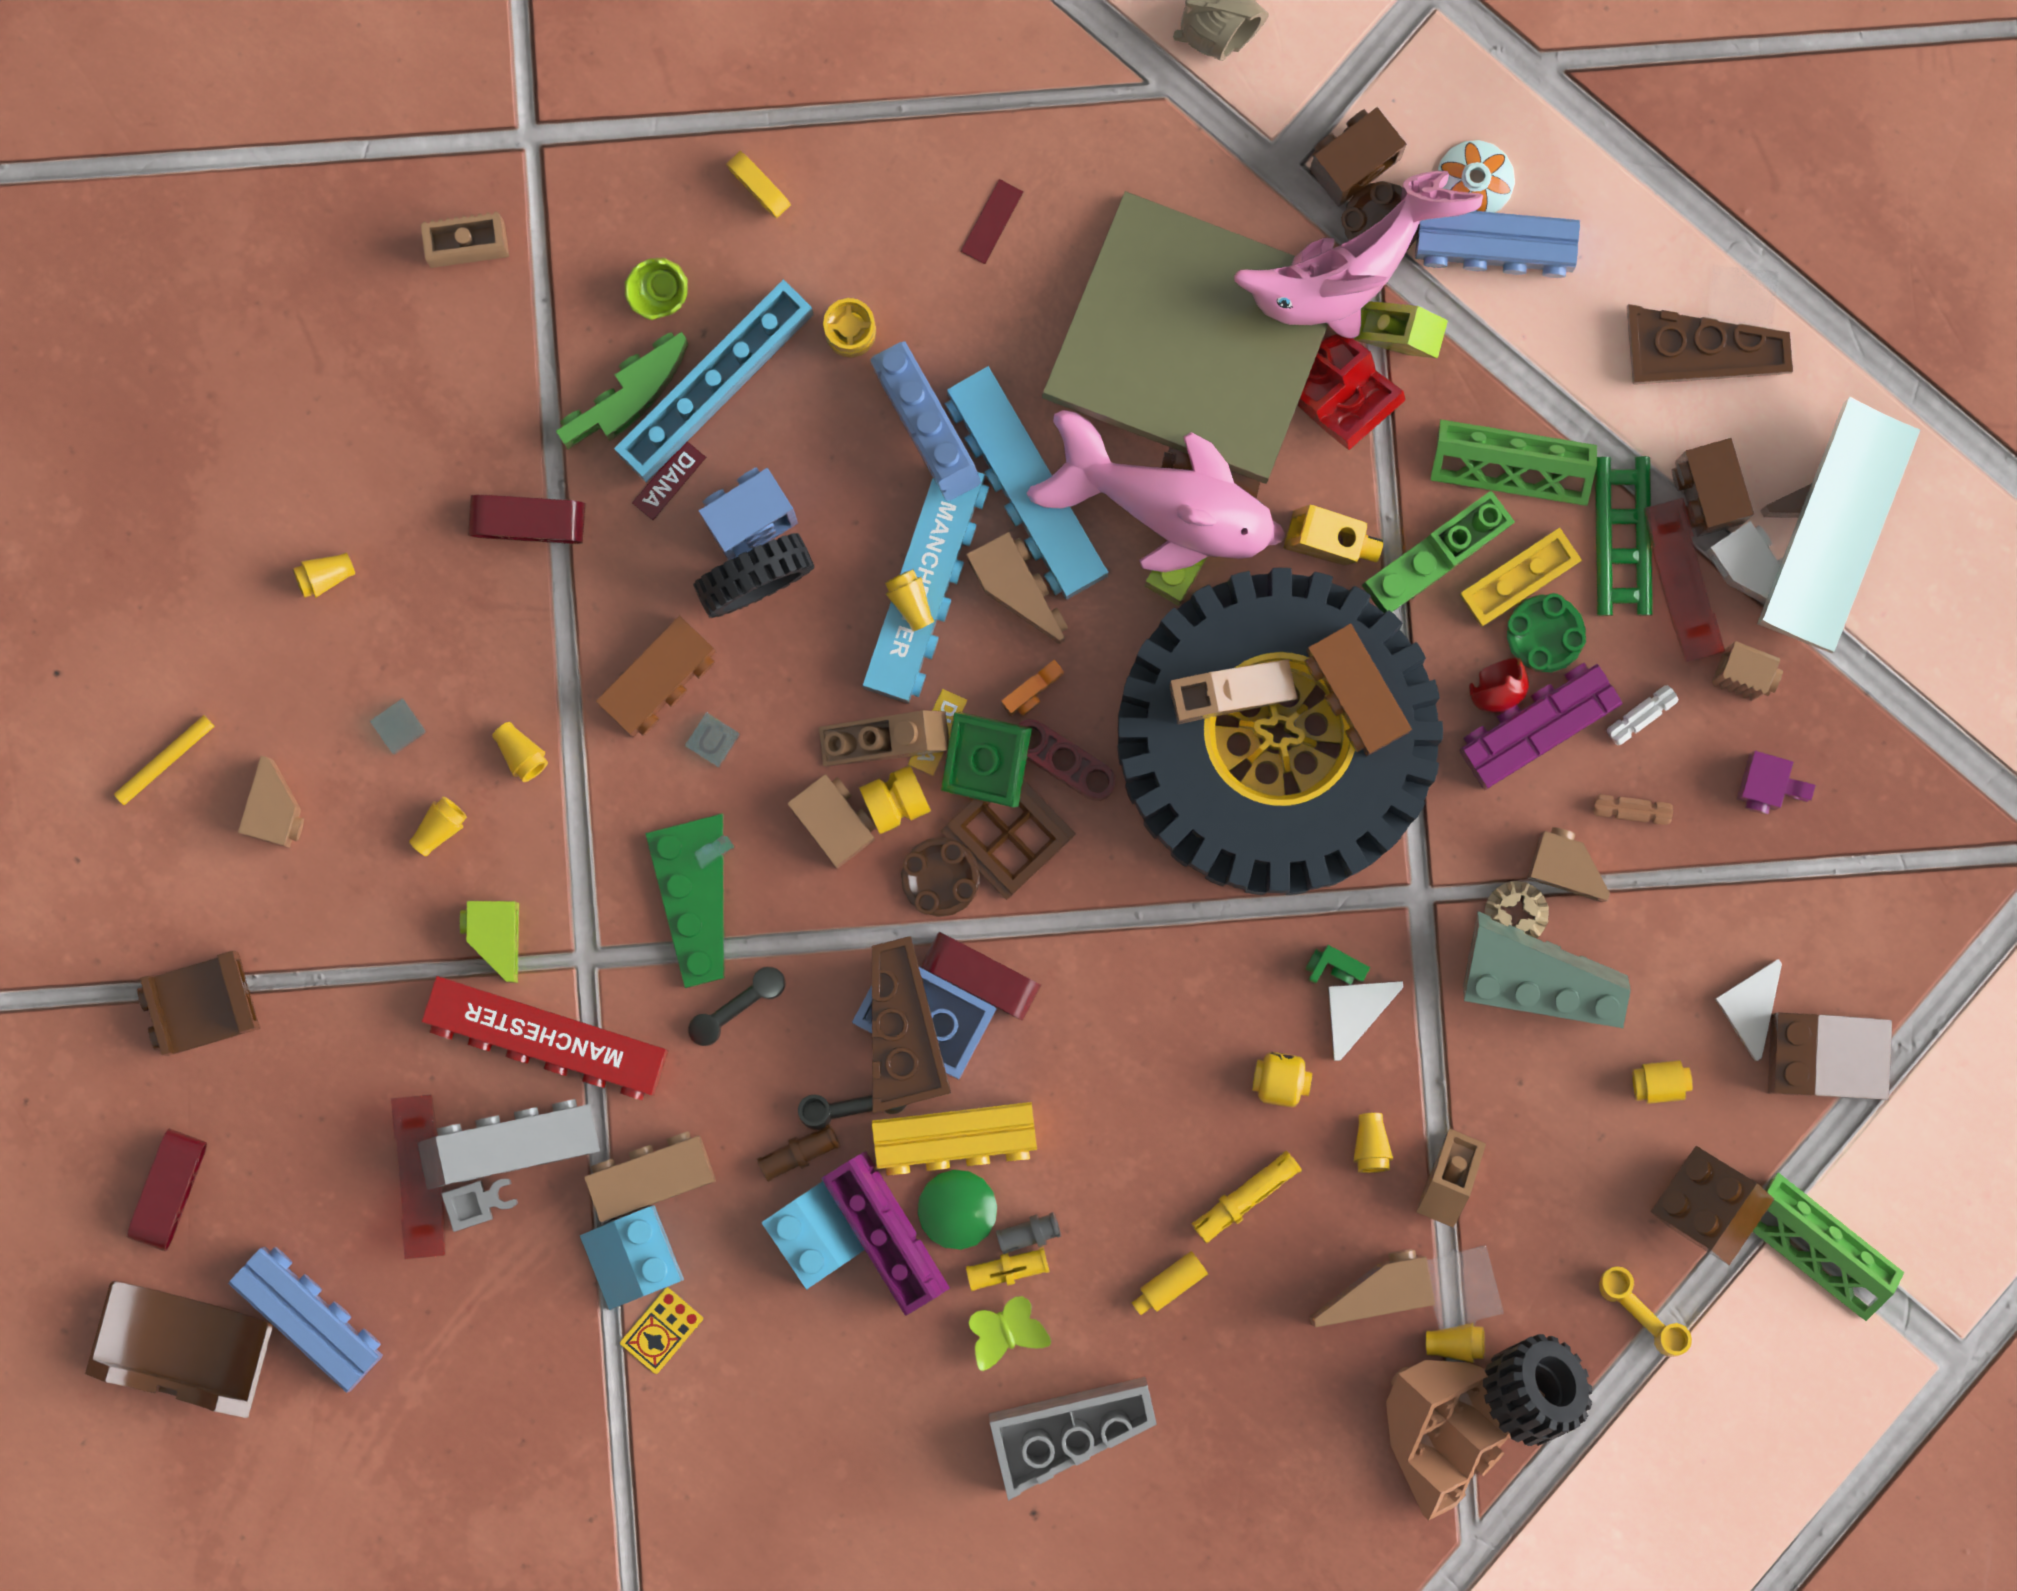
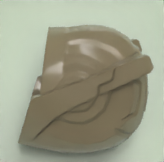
M1186 0V6L1181 18V30H1176L1173 38L1175 41L1188 43L1192 48L1204 55L1223 61L1232 51L1239 52L1255 36L1266 22L1269 13L1255 0Z

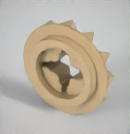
M1519 881L1508 882L1496 888L1486 902L1485 914L1491 916V919L1506 926H1512V916L1500 908L1501 906L1505 908L1514 907L1520 901V898L1524 897L1522 901L1523 911L1533 916V920L1529 918L1527 920L1520 919L1514 927L1523 930L1529 936L1538 938L1548 924L1549 906L1542 892L1527 882Z

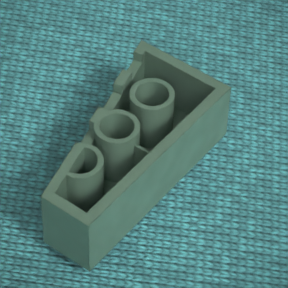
M1477 911L1463 982L1464 1001L1618 1028L1624 1027L1631 993L1628 975L1580 955L1578 957L1562 950L1561 946L1549 941L1543 942L1525 934L1521 929L1501 924L1492 920L1491 916Z

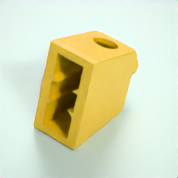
M1310 504L1293 510L1283 548L1342 565L1355 563L1359 558L1376 563L1382 552L1383 540L1365 535L1367 530L1366 522ZM1338 534H1340L1343 539L1342 545L1338 541Z

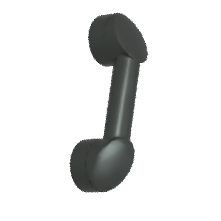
M774 967L759 969L755 973L753 984L711 1015L699 1014L690 1021L688 1033L691 1040L700 1046L714 1044L720 1037L721 1027L762 997L774 999L780 996L786 984L784 975Z
M809 1095L801 1100L798 1106V1115L806 1127L820 1130L830 1124L832 1119L873 1111V1095L830 1104L820 1095ZM907 1105L884 1110V1112L888 1114H898L899 1112L903 1111Z

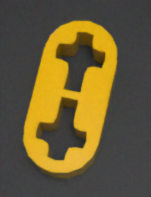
M739 151L725 164L737 180L774 218L777 219L791 206L781 191L742 151Z

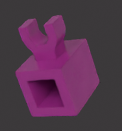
M1753 751L1749 754L1737 800L1746 802L1745 809L1768 815L1770 809L1777 810L1781 808L1784 795L1803 802L1811 801L1816 785L1789 778L1793 761Z

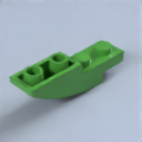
M670 332L656 340L652 344L654 350L645 356L640 357L639 354H635L623 361L618 366L621 371L615 374L622 387L621 390L616 392L614 388L609 389L595 398L594 403L596 405L582 414L580 410H577L560 421L562 427L556 430L566 448L570 449L599 429H602L608 440L611 441L643 416L661 396L679 368L689 345L684 334L681 332L674 336Z
M1491 490L1432 532L1412 549L1365 581L1361 586L1371 595L1370 598L1383 613L1388 610L1393 612L1457 567L1513 525L1515 521Z

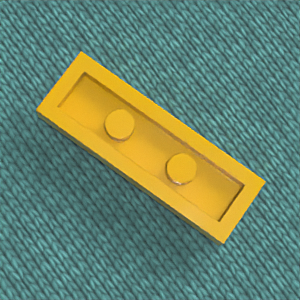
M1558 528L1459 595L1482 628L1580 563L1582 559L1561 528Z

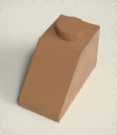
M261 756L238 833L290 848L292 840L298 841L300 838L304 818L299 817L301 809L275 761Z
M1552 827L1551 833L1547 831L1542 832L1527 879L1599 902L1608 901L1610 892L1584 843L1574 840L1576 834L1557 827Z
M1449 1128L1425 1184L1417 1213L1454 1228L1470 1197L1486 1143Z

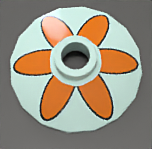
M1481 140L1464 141L1451 148L1441 159L1437 170L1448 171L1449 173L1447 184L1443 189L1482 194L1481 206L1476 210L1481 212L1496 213L1501 210L1510 199L1515 184L1513 166L1507 155L1494 144ZM1473 170L1482 172L1484 180L1480 183L1472 182L1469 177L1470 172Z

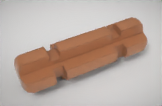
M1600 794L1596 796L1594 801V814L1608 818L1611 815H1615L1616 819L1646 823L1649 820H1653L1654 824L1668 825L1672 820L1673 805L1665 802L1651 804L1649 800L1626 797L1614 799L1611 795Z

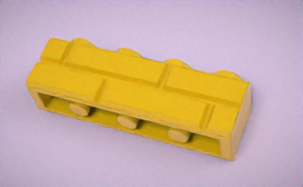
M1032 1102L872 1121L877 1169L886 1168V1176L910 1173V1165L926 1163V1171L949 1169V1160L965 1159L966 1166L990 1164V1155L1005 1154L1006 1162L1030 1159L1029 1151L1037 1150Z

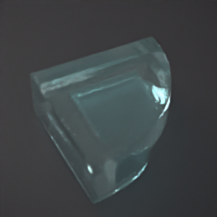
M722 835L713 843H708L697 850L694 858L701 869L735 848L728 836Z

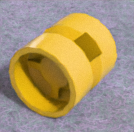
M844 298L837 300L829 306L824 315L823 327L827 343L831 349L843 357L850 358L861 356L870 350L875 342L876 326L873 313L867 304L858 299Z
M910 765L890 773L889 781L887 782L877 779L859 787L879 834L900 826L901 818L903 817L912 821L931 812Z

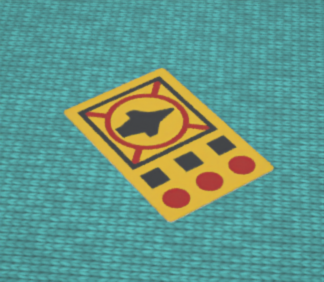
M666 1287L621 1340L620 1345L654 1374H658L704 1318L670 1288Z

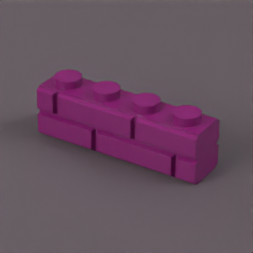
M1585 662L1564 675L1568 681L1557 689H1554L1550 683L1531 695L1534 703L1521 711L1518 705L1497 716L1501 724L1487 732L1485 727L1481 726L1463 738L1467 745L1459 750L1460 754L1484 791L1623 704L1598 664L1588 669Z
M867 1151L821 1179L902 1312L907 1316L950 1289L922 1241L916 1238L917 1233L879 1171L874 1170L875 1164Z

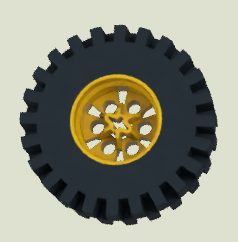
M1272 568L1268 574L1251 576L1250 571L1231 575L1227 582L1211 587L1209 584L1194 592L1190 600L1178 609L1174 607L1160 621L1158 628L1141 646L1127 677L1118 713L1117 751L1119 765L1122 766L1126 781L1125 788L1132 805H1136L1138 812L1144 819V826L1154 839L1158 838L1171 851V856L1184 867L1190 866L1206 875V880L1217 885L1224 886L1227 884L1235 888L1245 889V893L1264 895L1266 893L1297 895L1306 893L1309 890L1336 885L1373 864L1402 838L1401 836L1422 811L1429 787L1435 781L1439 768V763L1436 762L1438 746L1443 740V721H1438L1436 703L1440 697L1436 681H1429L1423 666L1426 657L1417 642L1411 644L1402 633L1400 628L1403 623L1393 612L1388 610L1383 613L1369 602L1371 595L1356 586L1348 590L1332 583L1333 576L1314 572L1309 577L1292 574V568ZM1349 624H1352L1412 728L1408 734L1369 756H1366L1363 749L1358 752L1355 751L1345 733L1350 728L1343 714L1335 716L1326 699L1309 710L1303 704L1316 685L1326 694L1330 693L1322 679L1317 682L1314 680L1304 660L1310 658L1306 652L1308 647ZM1289 659L1295 691L1298 695V703L1295 706L1289 708L1279 703L1260 707V711L1256 716L1250 718L1243 716L1240 712L1227 714L1240 721L1238 728L1215 726L1217 716L1177 724L1169 686L1171 680ZM1311 715L1322 717L1326 723L1325 733L1320 736L1310 735L1305 729L1304 722L1306 718ZM1278 722L1283 723L1284 731L1296 738L1283 737L1280 743L1273 742V734L1260 727L1266 729L1268 727L1274 728ZM1233 735L1244 736L1249 743L1248 752L1242 756L1233 755L1227 748L1228 739ZM1258 738L1263 739L1264 743L1262 745L1260 744ZM1317 742L1340 744L1337 759L1315 750ZM1269 747L1273 750H1279L1280 754L1271 753L1266 749ZM1302 753L1311 755L1316 763L1314 772L1307 775L1299 773L1294 767V759L1297 755ZM1244 760H1248L1252 767L1241 782H1239L1229 771ZM1263 763L1273 765L1277 771L1276 781L1269 785L1260 783L1255 775V769L1258 765ZM1291 773L1300 791L1299 793L1285 795L1283 774Z

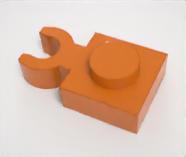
M1054 659L1035 676L1029 678L1001 701V705L1010 716L1017 712L1022 716L1026 715L1041 702L1037 696L1064 675L1063 669Z

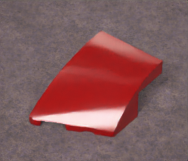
M1336 334L1327 337L1321 342L1297 405L1329 435L1350 450L1406 401L1402 389L1376 371L1371 351L1353 338H1346Z

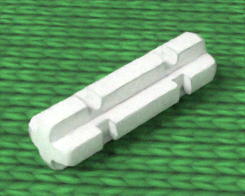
M1664 685L1653 694L1654 697L1652 699L1648 697L1624 715V720H1617L1609 726L1606 731L1611 740L1616 745L1623 744L1632 737L1631 733L1639 732L1659 717L1663 709L1667 711L1675 705L1679 699L1671 687Z

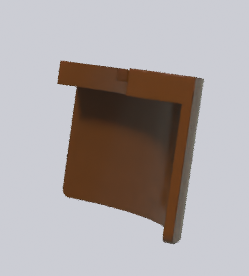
M113 1281L110 1283L85 1374L107 1383L156 1393L157 1386H160L159 1392L174 1395L177 1400L214 1412L248 1418L269 1343L272 1324L243 1313L201 1301Z

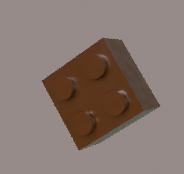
M1378 107L1370 113H1367L1365 109L1359 111L1347 121L1346 125L1348 127L1341 135L1336 137L1331 133L1314 147L1316 152L1312 155L1313 160L1309 171L1338 207L1352 198L1356 191L1370 184L1402 158L1407 144Z
M1732 438L1686 450L1675 461L1676 468H1672L1673 481L1678 492L1684 491L1687 506L1683 507L1684 518L1689 530L1695 528L1697 537L1742 525L1754 515Z
M1695 1146L1651 1210V1213L1672 1230L1727 1265H1730L1774 1201V1198L1750 1178L1700 1147Z

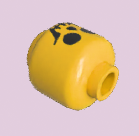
M1269 1052L1265 1055L1264 1060L1257 1059L1252 1091L1258 1092V1097L1263 1103L1295 1107L1299 1103L1301 1095L1309 1096L1312 1072L1305 1071V1062L1300 1056Z

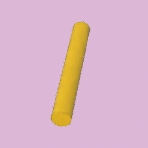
M203 715L114 793L115 797L125 806L215 726Z

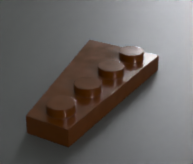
M1632 304L1627 305L1633 385L1783 375L1793 372L1790 332L1740 323L1737 325L1720 322L1717 319L1706 317L1697 318L1680 315L1677 312L1646 309Z
M911 936L872 946L873 1113L951 1093Z

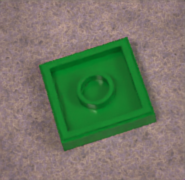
M954 712L941 791L1004 806L1018 807L1032 728L963 712Z

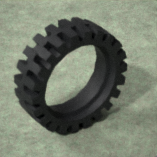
M793 533L788 536H782L777 540L773 539L764 545L754 547L751 551L739 554L738 557L724 562L723 565L713 568L711 572L702 575L701 578L693 583V586L708 617L715 618L747 607L753 602L756 603L764 597L786 588L790 583L796 582L810 573L815 566L799 533Z

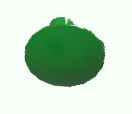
M1541 594L1526 599L1514 609L1507 625V641L1511 653L1516 658H1520L1524 666L1536 672L1552 673L1567 668L1579 657L1586 643V628L1581 614L1571 602L1565 600L1559 594Z
M951 1170L938 1174L926 1184L919 1197L917 1213L922 1229L933 1242L944 1248L962 1250L976 1246L989 1235L996 1222L997 1203L993 1190L983 1178L970 1171Z

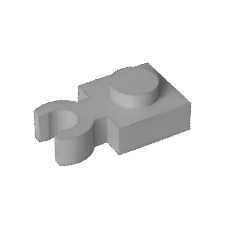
M497 1180L488 1191H484L482 1181H478L442 1193L453 1231L456 1232L492 1220L491 1207L496 1206L499 1209H510L518 1204L517 1199L505 1202L499 1198L500 1188L512 1184L511 1180Z

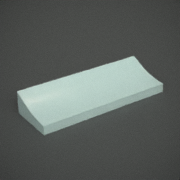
M1851 397L1843 402L1761 612L1758 625L1829 653L1835 651L1920 429L1887 416Z

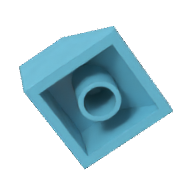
M823 1181L761 1222L806 1290L865 1250Z
M655 1205L580 1235L609 1310L684 1280Z

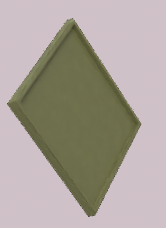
M1125 191L1054 364L1042 398L1188 454L1183 437L1192 432L1212 443L1228 463L1231 471L1267 484L1328 324L1289 325L1266 316L1256 304L1252 293L1243 289L1234 281V275L1239 270H1270L1290 266L1295 257L1294 255Z

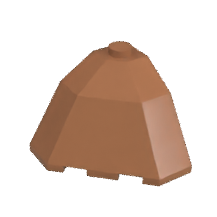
M1424 1360L1410 1368L1407 1366L1403 1367L1395 1374L1391 1381L1393 1387L1386 1401L1391 1448L1423 1516L1428 1521L1456 1507L1466 1496L1465 1491L1470 1479L1477 1472L1484 1477L1505 1454L1499 1448L1506 1440L1511 1438L1509 1432L1504 1433L1499 1428L1500 1423L1498 1420H1493L1489 1413L1492 1411L1490 1405L1485 1403L1484 1395L1487 1394V1390L1483 1388V1379L1488 1377L1485 1369L1469 1362Z

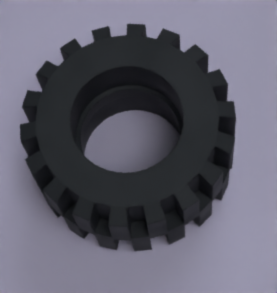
M1537 1334L1495 1354L1491 1358L1492 1362L1487 1364L1485 1373L1488 1377L1483 1379V1388L1487 1390V1394L1484 1395L1485 1403L1490 1405L1492 1411L1489 1413L1493 1420H1498L1500 1423L1499 1428L1504 1433L1509 1432L1512 1440L1516 1442L1523 1441L1524 1445L1527 1446L1535 1444L1539 1446L1580 1427L1581 1423L1586 1421L1588 1417L1587 1411L1592 1406V1400L1589 1398V1395L1592 1394V1385L1587 1382L1589 1375L1586 1368L1583 1369L1580 1364L1582 1360L1577 1353L1574 1355L1571 1353V1347L1565 1342L1559 1344L1558 1338L1554 1336L1545 1337L1544 1334Z

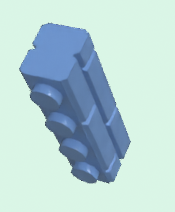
M1473 211L1461 216L1426 219L1420 221L1418 237L1416 239L1415 259L1424 260L1423 265L1432 268H1446L1448 262L1463 263V269L1469 271H1486L1487 265L1502 266L1503 273L1524 275L1527 269L1542 270V276L1565 278L1566 272L1573 273L1577 265L1580 220Z
M899 342L873 356L870 361L877 378L945 500L951 501L981 484L982 482L971 457L906 342Z
M261 1247L228 1284L346 1393L350 1392L382 1358L383 1354L377 1350L381 1343L364 1328L360 1332L356 1331L348 1323L351 1315L337 1302L333 1301L329 1306L318 1295L322 1289L309 1276L304 1274L299 1278L288 1267L293 1262L281 1250L274 1247L270 1251L266 1247Z

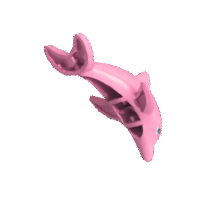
M1432 171L1411 176L1403 183L1401 202L1380 222L1357 237L1333 248L1335 238L1320 239L1307 245L1298 253L1290 266L1270 270H1239L1234 275V281L1240 287L1252 293L1256 304L1266 316L1289 325L1327 323L1338 335L1346 338H1355L1360 334L1361 308L1377 295L1393 275L1404 257L1420 221L1461 216L1476 211L1481 206L1483 195L1443 189L1448 181V171Z
M1066 410L1054 414L1053 422L1064 442L1066 463L1047 480L1031 486L1026 493L1031 502L1042 507L1062 509L1077 505L1100 492L1106 494L1151 530L1168 540L1139 560L1143 569L1170 572L1191 567L1207 556L1238 559L1253 557L1267 546L1276 545L1284 540L1285 532L1280 524L1272 520L1270 510L1251 494L1234 484L1228 463L1213 444L1192 432L1183 437L1193 470L1111 463L1101 435L1089 420L1076 412Z

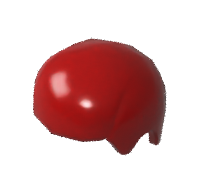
M1509 658L1483 668L1479 672V686L1476 688L1473 683L1469 684V692L1473 704L1480 710L1487 712H1505L1515 707L1526 697L1529 688L1528 676L1520 658Z

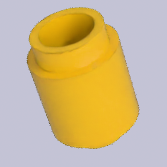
M1681 1060L1642 1064L1640 1069L1632 1070L1633 1090L1636 1101L1645 1100L1646 1104L1685 1100L1686 1092L1693 1089L1690 1067L1683 1068Z

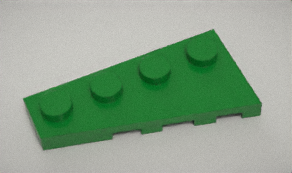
M723 813L645 833L685 988L725 979Z

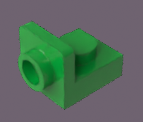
M1326 945L1323 952L1317 948L1315 949L1305 970L1311 972L1307 981L1316 984L1325 966L1328 964L1333 967L1330 973L1332 976L1351 985L1354 979L1363 982L1371 967L1330 945Z

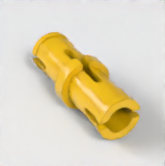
M1044 1247L1010 1257L1006 1253L1000 1255L1001 1259L966 1266L971 1291L1007 1282V1286L1015 1284L1016 1279L1050 1272Z

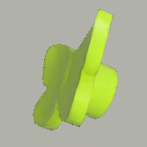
M1017 1296L1006 1303L1002 1312L996 1314L989 1310H981L971 1315L969 1320L970 1329L980 1336L975 1345L977 1366L981 1371H985L995 1365L1007 1349H1013L1015 1345L1034 1349L1050 1346L1051 1339L1043 1325L1036 1319H1030L1032 1305L1029 1299Z

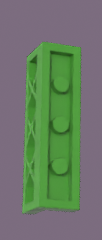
M1440 419L1431 480L1587 506L1597 467V445ZM1444 455L1461 458L1467 465L1458 471L1441 469ZM1489 463L1500 464L1506 472L1495 478L1486 476L1480 468ZM1529 469L1541 472L1545 479L1536 484L1526 483L1520 474ZM1568 476L1584 478L1581 491L1564 489L1559 481Z
M1779 1172L1769 1181L1765 1191L1774 1198V1201L1768 1208V1211L1778 1219L1779 1226H1767L1760 1220L1753 1232L1863 1320L1867 1321L1894 1295L1905 1272ZM1790 1237H1802L1809 1243L1810 1251H1798L1791 1245ZM1821 1262H1833L1841 1268L1842 1276H1830L1822 1269ZM1853 1287L1866 1288L1876 1298L1869 1305H1866L1854 1295Z

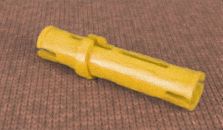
M1287 1150L1284 1151L1276 1160L1259 1171L1230 1195H1222L1218 1199L1219 1203L1192 1222L1191 1225L1206 1244L1209 1243L1210 1240L1232 1223H1240L1245 1213L1286 1181L1300 1173L1302 1169Z

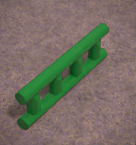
M1597 457L1595 471L1597 616H1613V604L1637 603V616H1652L1650 457H1635V469H1611V457ZM1611 485H1635V509H1612ZM1636 524V548H1612V525ZM1612 564H1636L1637 588H1613Z

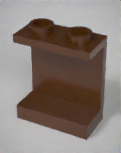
M226 952L217 955L218 958L154 977L145 976L140 978L142 987L137 989V994L142 1010L144 1012L149 1010L153 1026L148 1027V1033L154 1050L160 1049L161 1055L170 1056L260 1029L239 952Z

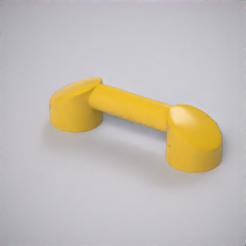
M1617 1266L1606 1270L1602 1274L1599 1281V1290L1602 1297L1607 1301H1618L1654 1336V1345L1661 1354L1668 1357H1677L1690 1349L1692 1344L1690 1331L1679 1323L1666 1326L1632 1293L1634 1280L1627 1269Z

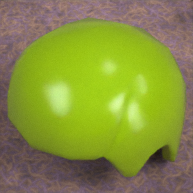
M650 258L637 264L625 281V298L632 311L646 319L654 320L675 313L681 308L688 295L687 277L679 265L666 258Z

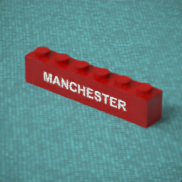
M436 976L422 1022L431 1025L429 1033L452 1040L455 1032L469 1037L467 1045L489 1052L492 1045L508 1049L505 1056L507 1058L526 1064L529 1063L530 1057L546 1061L543 1068L545 1070L567 1076L568 1069L584 1074L582 1082L605 1088L607 1081L621 1085L620 1094L642 1101L645 1093L654 1096L669 1051Z

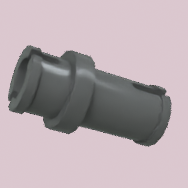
M1054 1212L1040 1218L1036 1214L1029 1217L1030 1221L1003 1230H996L1003 1254L1034 1244H1038L1039 1247L1047 1245L1046 1240L1061 1237Z

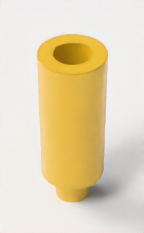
M1190 1251L1140 1288L1143 1294L1131 1303L1140 1315L1152 1307L1158 1312L1207 1276L1208 1272L1195 1254Z

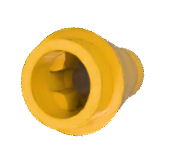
M347 552L337 556L301 561V566L293 568L297 584L304 598L312 595L314 598H317L346 578L355 575Z
M914 569L885 582L888 589L887 597L909 623L913 632L934 622L922 577H917Z
M511 722L504 723L492 734L513 777H519L523 782H527L540 774L547 766L548 761L544 758L545 751L517 730Z
M442 797L438 802L433 801L409 843L420 854L427 857L432 850L463 828L462 823L467 816L455 803L446 797Z
M1360 1114L1353 1160L1358 1165V1172L1379 1173L1389 1171V1161L1393 1160V1156L1383 1124V1114Z
M1474 1323L1436 1331H1427V1355H1438L1474 1363V1359H1484V1327H1474Z

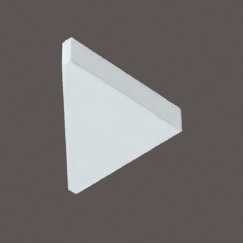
M1779 959L1715 998L1754 1061L1762 1058L1782 966Z
M1403 981L1328 987L1334 1061L1341 1060L1402 990Z

